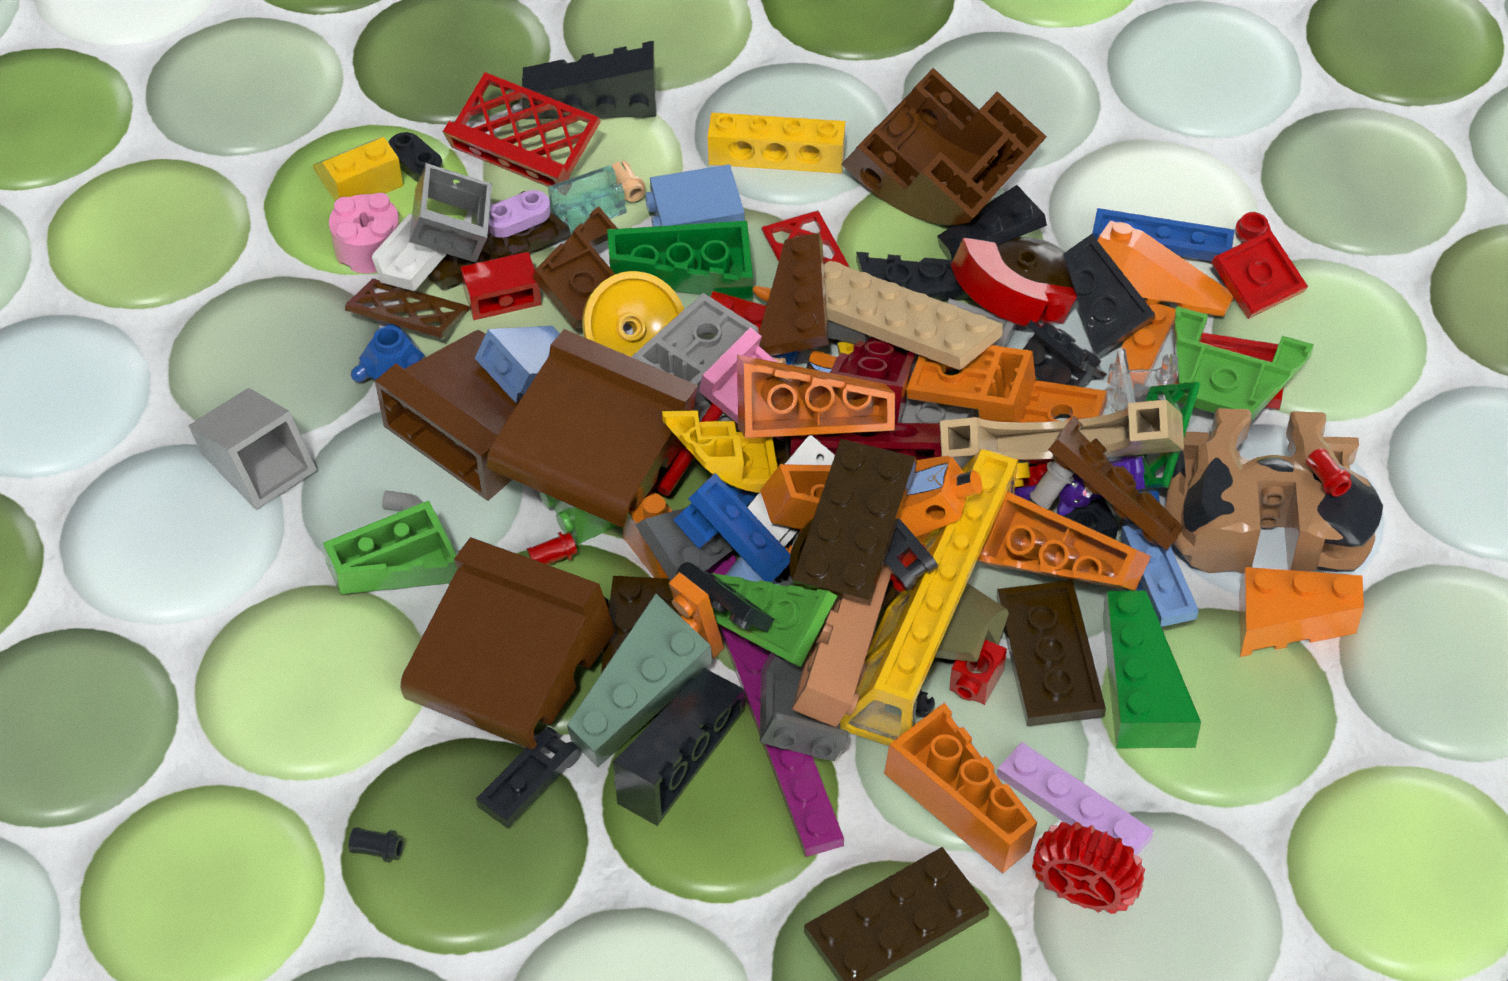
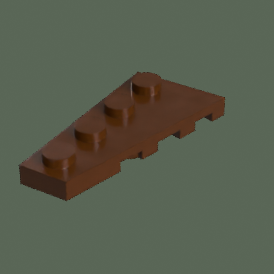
M819 233L786 239L784 241L759 335L762 336L759 347L770 356L829 345L823 244Z

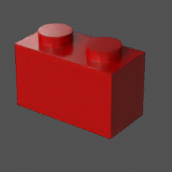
M529 252L461 267L464 292L473 321L542 305L540 286L533 279L535 268Z

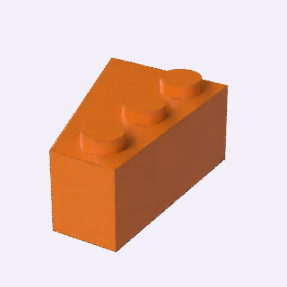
M1245 567L1239 591L1240 657L1252 655L1253 650L1274 646L1275 650L1287 648L1288 643L1306 639L1312 643L1356 634L1364 609L1363 576Z

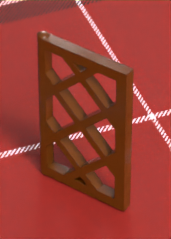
M374 278L345 304V311L438 338H442L470 309L468 305L416 290L412 291L381 283L380 280ZM379 288L389 292L375 293L374 290ZM406 298L417 299L420 302L409 303ZM397 299L400 304L384 306L381 301ZM372 302L375 307L370 308L360 304ZM445 307L455 311L442 312L440 308ZM431 309L434 314L418 316L415 311ZM406 312L409 317L394 315V313ZM440 322L441 325L436 327L426 323Z

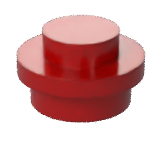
M1248 212L1237 221L1235 233L1241 241L1246 242L1271 230L1263 214Z

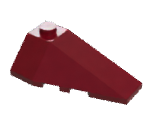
M871 336L866 342L858 341L855 343L853 352L850 354H840L836 358L830 373L886 384L895 393V423H899L907 399L906 388L919 354Z

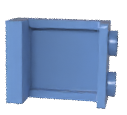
M730 164L650 177L651 192H645V200L648 213L654 212L655 217L651 218L652 227L745 221L744 209Z
M553 326L488 329L475 359L516 403L517 393L525 394L549 357L550 345L560 333Z

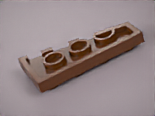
M1073 416L1048 449L1053 454L1055 461L1064 469H1071L1081 477L1083 484L1089 491L1096 495L1101 494L1112 504L1113 510L1125 520L1130 519L1141 528L1142 534L1149 542L1161 545L1167 550L1177 540L1183 526L1150 492L1142 491L1140 493L1136 489L1137 485L1133 478L1134 476L1124 466H1113L1104 454L1107 449L1097 438L1090 442L1079 431L1083 424Z

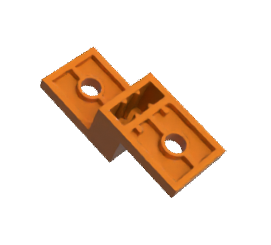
M996 345L989 346L956 375L945 374L951 369L956 368L919 355L906 388L908 399L978 409L980 419L997 422L1059 421L1054 419L1059 414L1070 415L1071 417L1067 420H1071L1073 416L1077 419L1097 417L1103 415L1107 403V391L1037 381L1035 379L1033 351Z

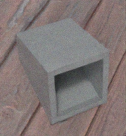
M250 388L245 389L188 425L202 455L256 510L317 471L290 411Z

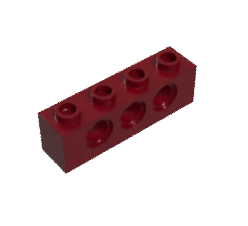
M895 423V430L812 435L834 455L836 454L840 439L914 456L916 460L942 457L939 423ZM809 435L790 436L789 459Z

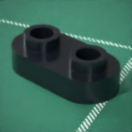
M398 133L391 137L388 142L399 158L400 169L416 182L419 181L426 163L443 168L441 156L413 133Z

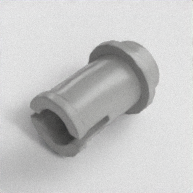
M1056 461L1047 464L1048 471L1029 494L1035 503L1046 509H1050L1065 485L1071 484L1074 481L1072 476L1075 472L1071 469H1064Z

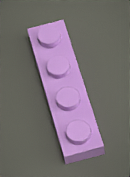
M1023 742L998 767L997 777L1061 821L1067 822L1070 825H1073L1074 822H1079L1084 827L1093 825L1095 829L1102 832L1107 830L1110 836L1121 838L1123 845L1134 848L1135 855H1139L1153 837V829Z

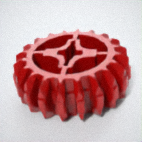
M1061 822L1059 826L1051 825L1048 831L1044 832L1042 838H1039L1034 849L1036 852L1033 856L1032 868L1036 871L1035 877L1044 882L1046 889L1056 892L1057 898H1064L1070 903L1077 904L1085 909H1094L1097 913L1105 910L1110 914H1116L1118 910L1127 911L1129 905H1133L1135 899L1140 895L1146 870L1141 865L1142 859L1134 854V848L1123 845L1121 838L1110 836L1107 830L1104 832L1099 831L1093 825L1084 827L1079 822H1074L1073 825Z

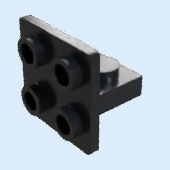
M1030 320L1026 325L1035 334L1023 350L1033 351L1035 376L1041 381L1084 387L1093 375L1104 379L1107 375L1099 367L1102 361L1087 349L1083 350L1076 345V339L1063 329H1057L1047 321L1041 325Z

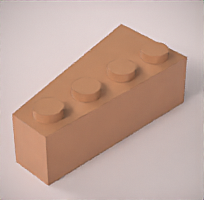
M883 565L870 605L839 597L836 598L804 660L792 710L835 728L845 714L851 716L859 699V693L855 692L866 670L865 657L872 644V634L891 576L890 570L885 565Z

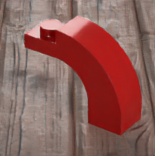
M963 238L951 263L956 280L975 302L991 313L1022 326H1026L1030 320L1037 323L1040 320L1063 324L1077 297L1074 289L1071 287L1039 283L1018 275L1004 263L994 242Z

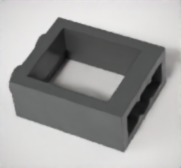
M426 163L415 187L409 242L476 262L488 236L492 184ZM453 180H459L460 182L454 183ZM427 199H434L472 211L471 223L427 210Z

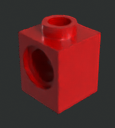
M985 639L977 662L955 661L951 668L949 690L965 700H974L985 705L1005 670L1007 648Z

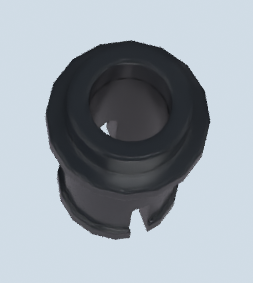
M354 827L350 834L348 847L350 853L382 857L384 862L390 863L392 860L400 859L404 848V838L397 835L395 830L383 833Z

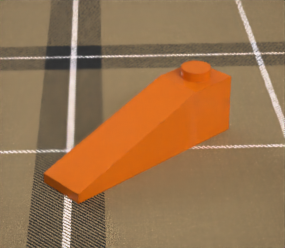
M1110 221L1098 238V242L1142 298H1146L1148 305L1165 301L1174 302L1178 307L1205 314L1224 316L1234 300L1233 295L1227 288L1143 231L1134 229L1129 224Z

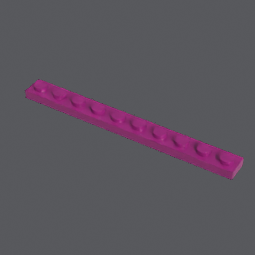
M733 551L706 571L725 575L736 562ZM717 623L740 686L744 688V696L760 736L761 668L771 651ZM762 743L805 857L843 847L844 836L813 757Z

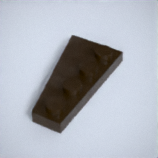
M551 212L549 218L543 223L511 236L501 238L494 237L488 233L487 240L476 262L446 254L427 277L443 290L462 282L461 267L510 255L533 252L570 236L569 226Z

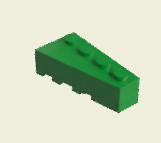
M747 221L607 229L610 268L615 274L628 271L644 272L663 280L677 292L698 295L704 293L707 296H711L712 292L715 291L753 302V272Z
M1107 591L1103 612V625L1116 749L1196 748L1201 720L1147 592Z

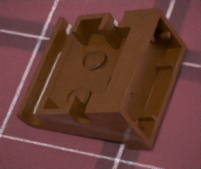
M563 329L550 345L549 357L495 438L488 454L486 468L623 527L629 507L636 509L657 482L660 466L667 468L684 446L662 421V411H693L698 385Z
M476 330L405 369L395 363L375 380L383 426L482 498L489 501L512 481V479L487 469L486 464L490 448L514 411L516 403L475 359L486 335L481 330Z
M470 537L453 559L457 571L403 672L400 684L401 692L406 700L533 750L537 745L534 738V729L537 722L540 721L551 725L576 689L574 672L577 665L579 664L590 669L615 633V628L599 583Z

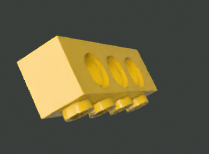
M711 112L707 136L708 165L722 166L730 164L733 167L842 174L843 166L841 164L844 161L846 121Z

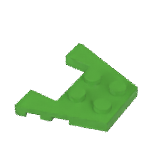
M1177 306L1174 315L1177 384L1195 381L1201 384L1195 401V408L1215 413V410L1218 408L1248 409L1251 411L1252 421L1311 357L1314 344L1286 336L1281 337L1273 362L1200 343L1207 324L1208 315ZM1185 393L1178 400V403L1185 405L1188 393Z

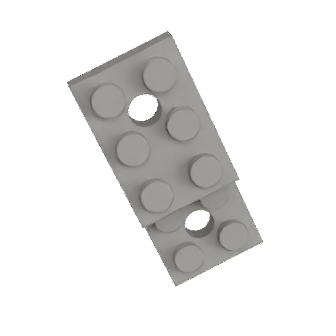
M703 293L638 350L632 358L698 385L694 404L695 409L703 401L712 404L709 399L699 392L703 374L750 327L757 333L758 327ZM712 333L716 335V337L709 340L698 337L701 334Z

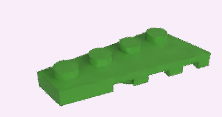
M712 573L775 618L767 632L753 625L747 631L729 619L731 611L727 609L723 613L712 607L716 622L801 667L837 595L826 590L817 589L815 591L800 586H782L767 581L758 580L756 582L745 580L741 577Z

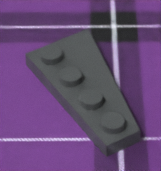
M686 508L646 518L635 524L670 581L676 576V572L681 564L685 562H690L706 571L734 550L719 532L698 549L673 520Z

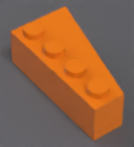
M1007 491L977 562L994 567L1136 591L1151 556Z

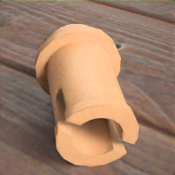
M619 161L613 164L609 173L619 186L620 196L630 202L640 200L645 193V183L643 180L635 176L628 162L622 161V166Z

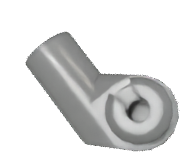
M386 490L383 495L382 507L383 509L403 511L421 504L423 501L413 494Z

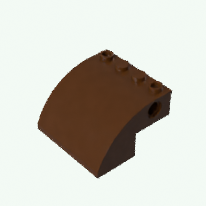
M932 68L841 165L877 197L909 216L936 224L959 225L970 222L1047 136L998 91L978 109L938 71Z

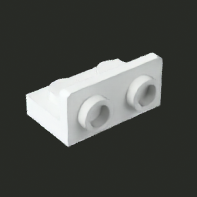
M408 214L373 253L372 259L381 283L415 291L445 257L446 253L409 242L412 214Z

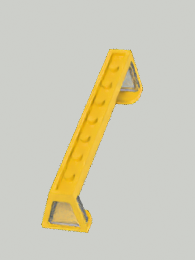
M981 449L962 468L964 473L975 470L979 474L982 481L981 493L966 497L962 516L958 521L933 530L922 543L939 567L930 574L925 572L916 579L917 584L908 592L898 591L896 596L890 601L865 657L866 670L855 692L859 693L857 705L851 716L847 714L843 716L840 721V729L889 746L890 743L916 724V698L1007 491L1012 494L1015 492L1018 459Z

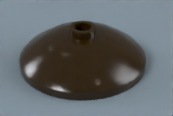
M1017 237L997 245L1004 263L1018 275L1039 283L1073 288L1063 257L1065 251L1058 246L1032 237Z

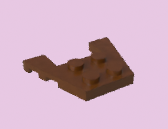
M600 206L590 213V217L583 224L580 223L573 230V234L564 244L561 243L535 269L533 275L536 283L574 329L582 327L584 308L594 289L600 283L615 275L593 248L608 240L607 229H618Z

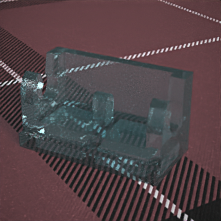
M611 165L548 187L551 212L569 226L570 233L580 223L583 224L590 217V213L599 206L610 219L627 213L623 186L621 183L616 184L615 170Z

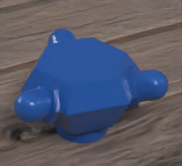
M387 323L385 327L375 332L374 337L359 357V365L352 369L351 378L355 382H363L368 377L376 380L395 363L405 369L422 360L424 353L411 336L401 330L400 326Z

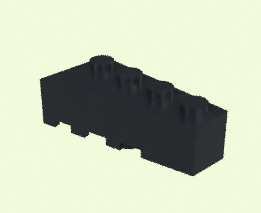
M654 40L642 43V48L628 50L627 46L613 49V54L595 57L594 53L581 55V59L570 63L562 59L523 67L522 87L599 118L656 117L657 88ZM522 98L523 110L530 108L529 100ZM553 109L538 113L539 119H560L558 112ZM533 115V116L524 118V120H525V119H535V118H534V115Z
M706 668L694 679H690L673 701L613 761L617 804L658 826L745 711L744 688Z

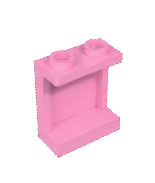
M751 327L703 374L699 392L736 423H738L737 354L777 362L759 347L762 336ZM776 436V438H777L778 440H780V439H782V438L784 437V436Z

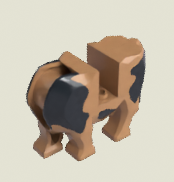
M1218 408L1215 410L1210 436L1207 432L1185 433L1184 451H1180L1167 492L1165 509L1183 526L1173 545L1191 566L1209 574L1233 570L1244 574L1245 567H1252L1261 527H1284L1288 570L1352 572L1365 562L1375 542V532L1382 518L1383 504L1368 479L1350 469L1349 465L1354 463L1358 451L1359 438L1323 437L1326 425L1325 413L1293 411L1290 413L1286 437L1289 441L1288 450L1291 457L1267 455L1248 460L1240 456L1237 448L1240 443L1248 438L1251 423V411L1248 409ZM1325 448L1341 469H1346L1351 474L1350 480L1352 485L1343 495L1334 497L1332 494H1327L1323 490L1321 480L1306 465V459H1310L1308 456L1316 449Z

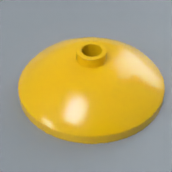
M638 271L622 272L600 283L589 296L583 312V334L589 340L632 357L684 310V307L675 291L658 277ZM624 323L632 326L633 332L631 335L624 332Z

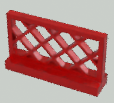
M484 72L456 121H448L442 132L451 148L565 194L571 185L569 176L601 121L595 115ZM489 85L500 88L503 95L486 102L483 98ZM520 98L529 100L530 108L516 113L512 112L509 102ZM505 104L509 115L490 121L487 110ZM549 109L558 112L560 119L541 125L538 113ZM483 112L486 120L485 124L474 128L466 125L470 116ZM534 115L537 127L519 133L516 121ZM579 120L588 123L582 133L573 136L569 135L566 125ZM512 124L515 135L504 139L495 137L494 129ZM563 127L566 138L547 144L544 133ZM540 135L543 147L531 151L524 149L523 140ZM569 146L571 153L564 165L552 160L551 152Z

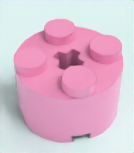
M375 193L373 195L362 194L352 197H341L334 203V209L329 217V228L337 261L341 265H343V262L350 266L351 271L365 274L377 272L372 255L400 224L398 211L386 194Z

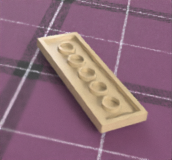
M828 261L824 264L827 320L958 370L965 367L1003 336V324L988 319L983 315L958 308L953 304H947L928 297L926 294L901 287L896 283L876 278L866 272L846 267L838 262Z

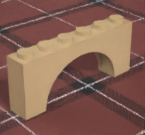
M1167 400L1128 403V407L1119 412L1078 419L1083 424L1079 431L1090 442L1097 438L1107 449L1104 453L1107 458L1184 451L1182 413ZM978 417L941 420L942 456L953 457L960 468H963L981 449L1018 459V463L1039 464L1054 462L1053 454L1048 449L1070 420L1025 423L989 421Z

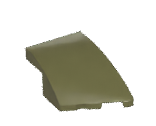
M967 583L934 658L977 662L985 639L999 644L1009 615L1008 610Z

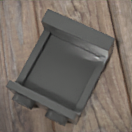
M771 652L761 668L760 743L835 762L849 739L848 731L840 729V722L835 728L792 710L803 664L799 667Z

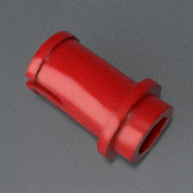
M1325 448L1316 449L1308 456L1310 459H1306V465L1321 480L1323 490L1327 494L1338 497L1350 489L1352 485L1350 480L1351 474L1346 469H1341Z
M561 531L557 533L558 537L527 548L530 559L547 565L567 558L568 561L572 560V555L577 554L578 551L570 532L562 534Z

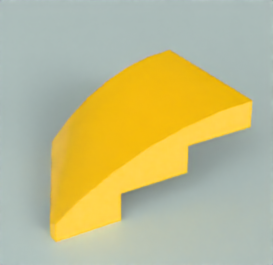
M662 411V421L702 466L713 475L716 473L722 481L740 489L761 493L760 490L777 469L772 437L745 438L741 432H736L735 421L699 422L698 411Z

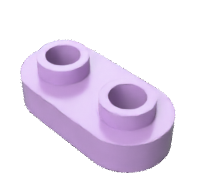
M530 190L491 205L488 233L494 237H508L543 223L549 218L551 213L548 196L541 191Z

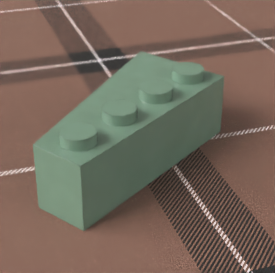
M655 594L567 724L571 742L580 747L581 752L597 767L603 764L674 699L690 679H694L704 668L712 664L711 645L657 594Z

